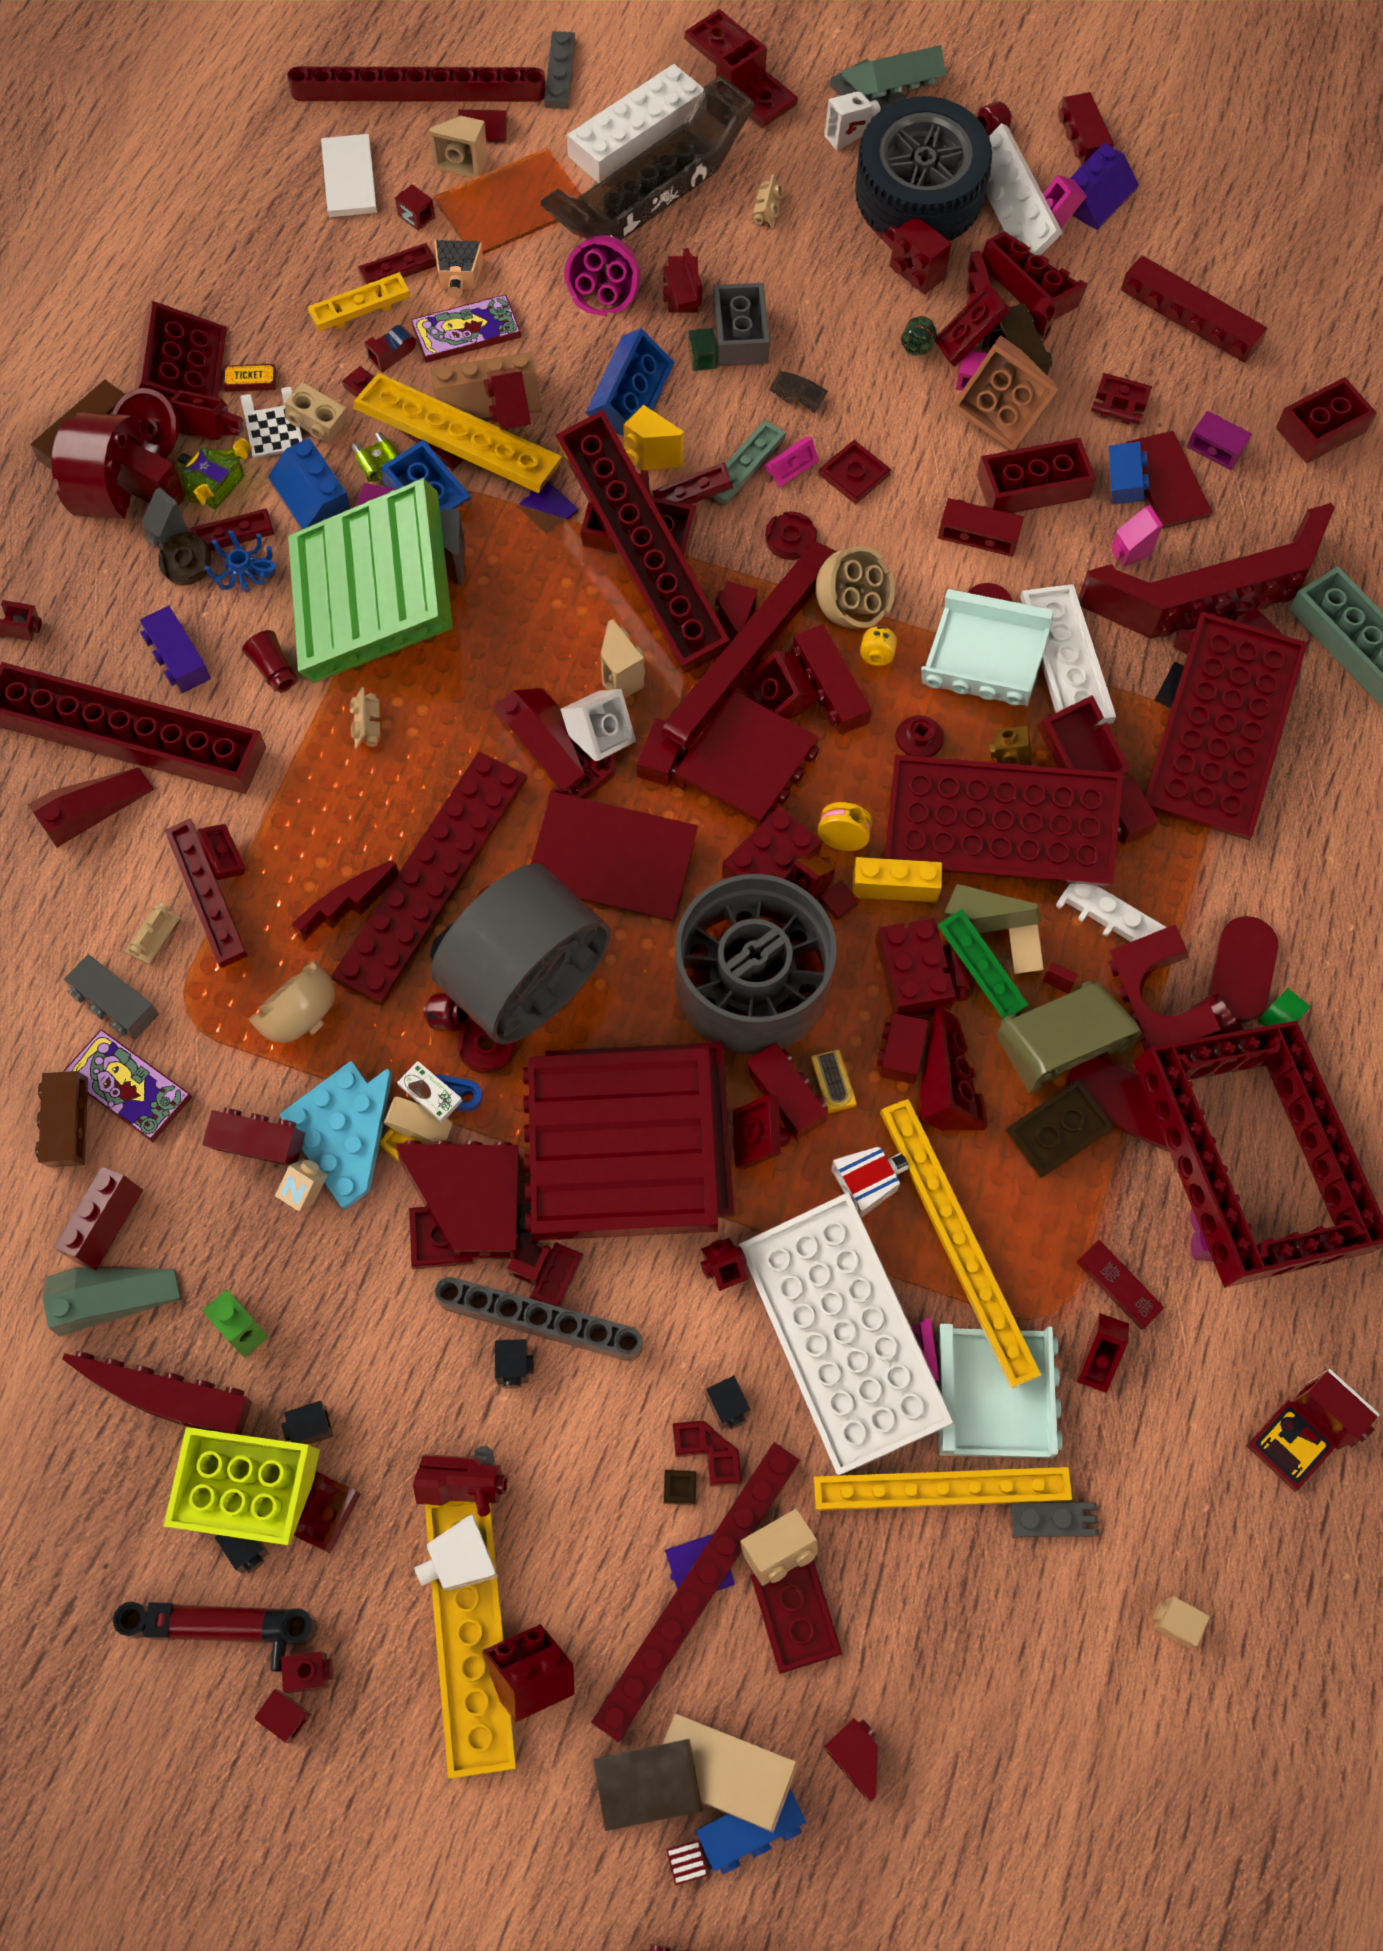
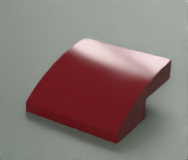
M316 1471L313 1485L294 1536L330 1554L361 1493Z

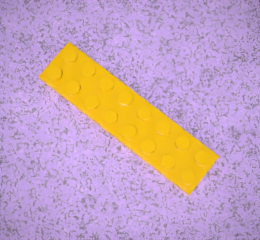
M380 373L372 379L354 400L353 409L416 438L424 439L427 443L537 493H540L561 464L562 456L506 430H501L495 425Z
M449 1501L442 1506L425 1505L428 1543L466 1517L473 1515L497 1572L491 1511L487 1516H479L476 1503L465 1501ZM498 1577L451 1591H445L438 1578L431 1582L448 1779L517 1769L512 1717L498 1698L482 1650L504 1641Z

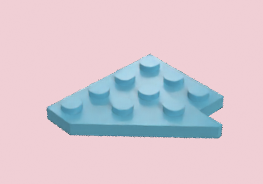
M352 1061L348 1062L279 1114L282 1119L297 1123L296 1128L306 1132L302 1150L309 1160L318 1164L320 1169L328 1174L325 1184L344 1210H347L371 1190L393 1073L387 1068L370 1082H367L356 1064Z

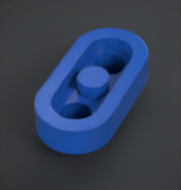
M441 1074L435 1075L460 1096L462 1101L463 1097L467 1094L473 1096L471 1101H463L455 1110L472 1112L479 1108L483 1095L480 1086L476 1082Z

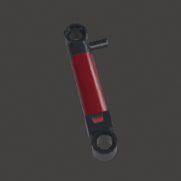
M131 1601L120 1605L113 1616L115 1630L121 1635L135 1639L144 1636L156 1640L181 1639L273 1643L270 1670L273 1672H282L281 1657L285 1656L286 1644H307L312 1641L317 1632V1622L314 1616L299 1608L274 1609L176 1605L159 1602H148L147 1607ZM138 1611L140 1622L135 1628L129 1629L127 1619L131 1613ZM297 1618H304L306 1622L304 1632L299 1636H293L291 1632L293 1621Z

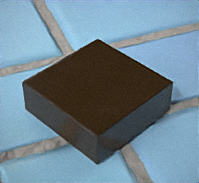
M665 1470L663 1504L695 1505L697 1471Z

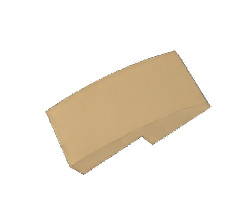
M1038 924L1010 928L1009 935L1014 973L1044 970Z
M396 1096L393 1098L384 1124L405 1137L415 1136L427 1144H434L436 1141L447 1140L453 1122L446 1118L441 1123L422 1105Z

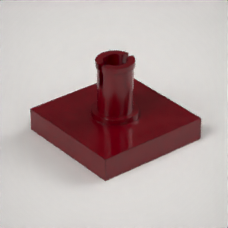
M767 1094L733 1110L735 1168H750L780 1155L781 1147L789 1145L791 1131L789 1128L780 1127L778 1095Z

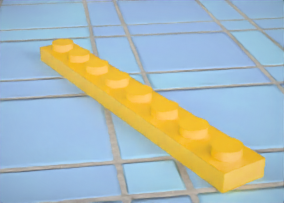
M1069 1467L814 1476L815 1511L1069 1502L1072 1500Z

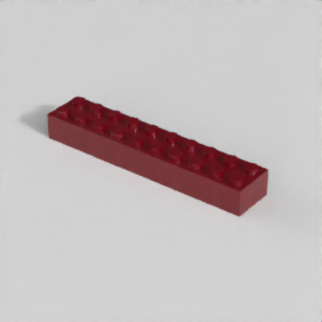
M601 410L556 434L561 452L682 673L685 674L719 656L730 644V639L605 412Z
M1 662L0 664L1 728L247 794L266 749L261 732L258 730L9 663Z

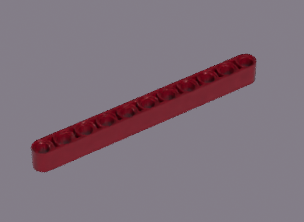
M298 66L291 68L287 73L291 96L297 101L538 102L545 98L546 90L545 73L537 67Z
M814 541L669 716L661 732L663 737L685 749H688L714 718L731 692L739 687L815 593L817 576L821 566L837 551L818 541Z

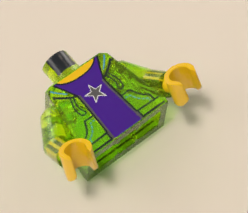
M245 438L236 441L231 449L212 450L203 447L194 457L186 453L179 456L177 466L182 469L183 488L191 503L207 504L212 509L217 510L245 477L240 459L246 460L248 457L246 452L253 449Z

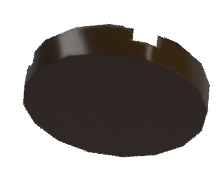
M188 532L179 533L164 543L166 546L163 548V551L160 550L158 565L162 574L172 583L181 586L191 585L205 576L207 573L204 569L205 566L210 567L211 551L200 537Z

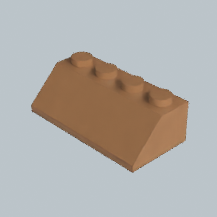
M531 352L430 368L434 394L437 400L481 420L491 421L488 406L493 405L492 398L486 395L484 379H488L487 372L518 367L523 375L529 414L542 412Z

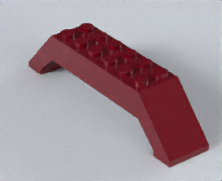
M1332 503L1308 509L1292 540L1293 543L1159 581L1146 582L1116 570L1113 564L1088 570L1078 597L1080 606L1151 639L1158 636L1167 637L1178 630L1194 629L1201 611L1225 618L1232 615L1240 616L1253 606L1261 610L1281 601L1283 603L1289 602L1295 598L1312 566L1334 511V506Z

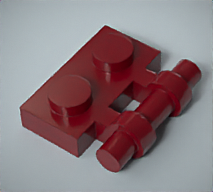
M1103 373L1095 398L1105 402L1103 404L1094 401L1091 411L1099 413L1100 417L1108 418L1109 416L1123 420L1122 423L1129 425L1131 422L1140 425L1143 415L1134 413V409L1142 412L1145 411L1152 386ZM1112 403H1114V404L1121 405V406H1124V407H1127V408H1126V410H1124V409H1120V408H1117V407H1113V406H1111V405H1112Z

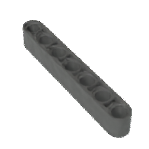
M454 1277L441 1279L435 1287V1295L439 1305L449 1312L624 1361L635 1360L642 1352L641 1334L633 1327ZM455 1288L458 1290V1295L453 1300L442 1298L444 1291L447 1289ZM483 1296L488 1299L486 1306L476 1309L472 1307V1302L476 1297ZM506 1305H514L518 1308L516 1314L511 1317L503 1316L501 1311ZM536 1313H543L547 1316V1320L542 1325H534L531 1323L532 1316ZM572 1321L576 1323L577 1328L573 1333L565 1334L560 1330L561 1325L564 1322ZM601 1329L607 1333L606 1339L602 1342L592 1341L590 1335L594 1330ZM625 1338H633L637 1345L633 1350L626 1351L620 1347L621 1341Z

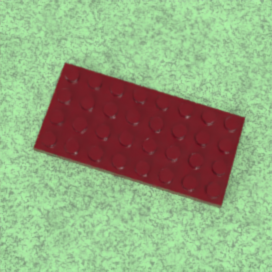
M1201 611L1145 792V797L1154 812L1250 841L1254 833L1308 642Z
M895 754L884 859L942 862V872L1113 887L1123 773Z

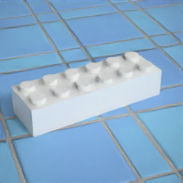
M673 64L568 133V157L600 184L704 114L706 90Z

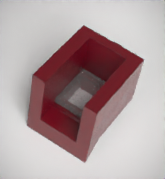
M2 600L1 606L5 618L0 619V637L9 636L32 641L34 633H39L42 626V619L38 616L36 607L34 605Z

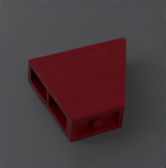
M408 1140L404 1144L397 1143L398 1159L454 1258L516 1259L519 1145H513L511 1142L506 1141L497 1142L495 1145H483L479 1141L453 1144L450 1141L444 1140L436 1141L434 1144H422L421 1141Z

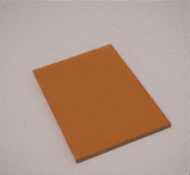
M544 148L433 196L441 212L462 241L482 242L483 255L589 209V204L581 192H579L548 148Z

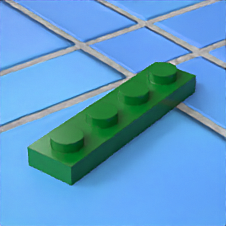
M962 909L937 925L1002 1019L1016 1014L1029 1005Z

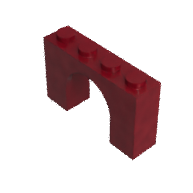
M1176 924L1109 950L1112 959L1107 962L1113 977L1119 975L1123 983L1122 986L1118 987L1124 1003L1131 1002L1134 1011L1129 1014L1137 1022L1145 1038L1140 1039L1144 1052L1153 1046L1222 1034L1210 1003L1179 1015L1164 1016L1153 1012L1143 1001V987L1147 979L1155 971L1189 958Z

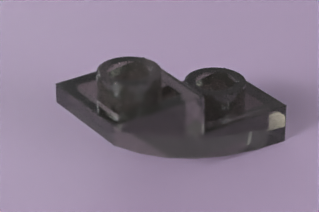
M785 371L778 372L769 388L771 392L788 404L793 399H796L814 413L818 410L828 392L823 387L804 377Z

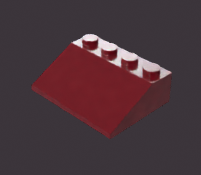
M152 301L144 320L135 389L149 388L167 397H173L179 390L218 398L227 326Z

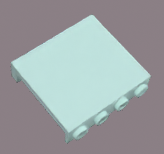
M947 589L944 612L926 666L921 668L922 684L936 689L953 690L958 694L977 695L986 700L995 699L1015 706H1028L1053 625L1054 610Z
M940 1324L936 1330L937 1367L939 1374L937 1385L955 1423L938 1431L939 1456L1053 1459L1058 1454V1450H1062V1432L1057 1431L1056 1419L1061 1416V1402L1055 1396V1387H1058L1060 1382L1059 1368L1054 1367V1355L1058 1354V1338L1053 1336L1052 1327H1047L1045 1331L1020 1330L1041 1376L1011 1389L983 1329L953 1328V1324Z

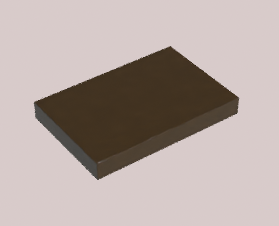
M1077 1079L1007 1127L1005 1131L1039 1178L1042 1179L1115 1127L1081 1081Z
M690 1739L593 1759L605 1831L703 1811Z

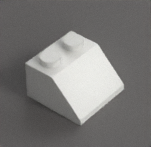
M621 689L597 691L561 708L568 736L594 761H599L636 742Z

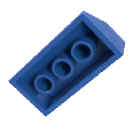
M642 328L621 336L585 413L590 417L603 410L616 434L624 436V423L643 405L653 410L674 365V361Z

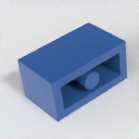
M1140 442L1110 445L1109 461L1113 504L1144 501V490H1149L1148 474H1143L1142 470L1143 467H1148L1146 451L1141 452Z

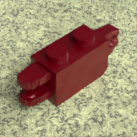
M179 390L173 397H167L176 410L179 431L184 434H194L206 437L209 440H219L223 435L239 436L244 431L242 417L228 412V405L223 399Z

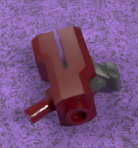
M480 1446L474 1450L475 1454L471 1457L424 1454L414 1478L413 1490L416 1504L442 1506L449 1501L475 1502L478 1515L483 1517L487 1516L491 1511L489 1503L497 1504L501 1494L505 1495L508 1478L507 1475L502 1474L501 1465L493 1464L495 1463L493 1450L487 1446Z

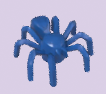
M232 530L228 531V534L236 549L229 554L221 549L216 539L212 540L217 552L226 558L224 567L227 569L221 575L214 574L209 566H205L204 569L211 578L215 579L221 590L233 588L236 576L239 575L241 588L244 592L248 593L250 591L249 583L245 582L244 575L247 574L258 585H265V579L272 577L276 572V565L271 561L273 557L271 546L267 547V556L265 558L251 556L255 555L262 547L261 534L256 535L257 546L249 552L242 549ZM250 570H252L257 576H259L260 580ZM232 572L230 583L224 585L220 580Z

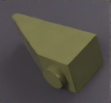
M960 884L956 885L944 912L947 919L962 909L978 933L1040 924L1042 920L1039 904Z

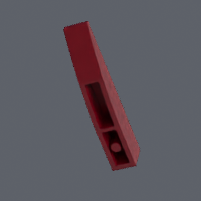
M76 1351L75 1356L66 1353L63 1355L62 1360L94 1384L142 1411L195 1429L242 1435L252 1404L244 1396L245 1391L233 1387H226L225 1391L214 1389L215 1384L198 1379L195 1384L184 1382L185 1377L166 1372L165 1377L154 1375L155 1370L136 1365L135 1370L125 1368L124 1362L111 1358H106L104 1363L94 1360V1355L82 1351Z

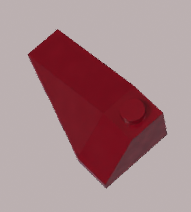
M543 688L513 690L492 706L501 725L563 793L586 777L571 737L568 736L561 710Z
M138 767L52 790L28 804V806L57 848L150 793L154 788Z
M939 1006L935 1009L920 1090V1114L922 1120L941 1131L985 1130L988 1128L985 1102L982 1093H976L972 1081L977 1076L974 1068H970L964 1055L968 1051L959 1018Z

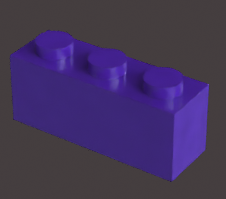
M169 605L140 619L144 628L140 634L147 646L153 645L155 648L152 654L158 665H165L167 668L164 674L171 686L177 685L181 693H184L211 679L205 663Z

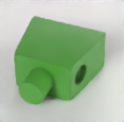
M228 1290L221 1293L202 1310L244 1358L268 1338V1335ZM251 1330L250 1334L246 1338L240 1340L241 1336L245 1332Z

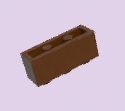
M78 1071L42 1073V1082L38 1086L41 1108L37 1114L39 1141L35 1145V1154L38 1162L48 1167L85 1165L89 1077Z

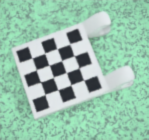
M291 387L281 389L284 406L257 411L254 410L250 394L241 396L249 441L253 447L251 450L253 459L283 454L287 448L302 441L300 427L292 425L285 419V403L292 395Z

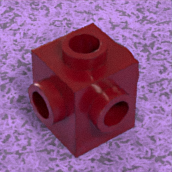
M730 1238L716 1240L709 1246L701 1249L704 1261L700 1262L702 1271L706 1279L712 1278L719 1291L748 1280L744 1264H747L744 1252L740 1246L736 1248Z

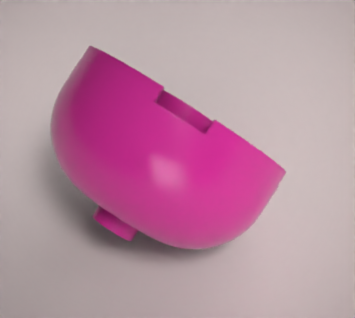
M598 235L584 240L571 252L566 261L564 281L574 303L587 313L607 316V312L617 313L625 309L635 297L640 285L641 273L636 255L626 243L612 236ZM598 286L600 287L598 299L604 305L614 304L622 292L624 297L617 306L602 310L590 306L584 300L582 294H589ZM606 288L612 289L615 296L609 297Z

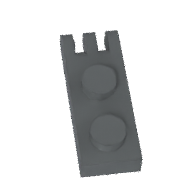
M1011 1503L1012 1538L1100 1536L1099 1529H1086V1524L1098 1523V1516H1085V1511L1097 1510V1503Z

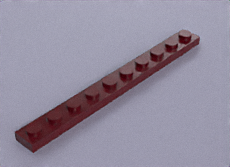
M773 1442L592 1719V1724L615 1741H620L742 1552L741 1540L755 1532L800 1462V1459L777 1443Z

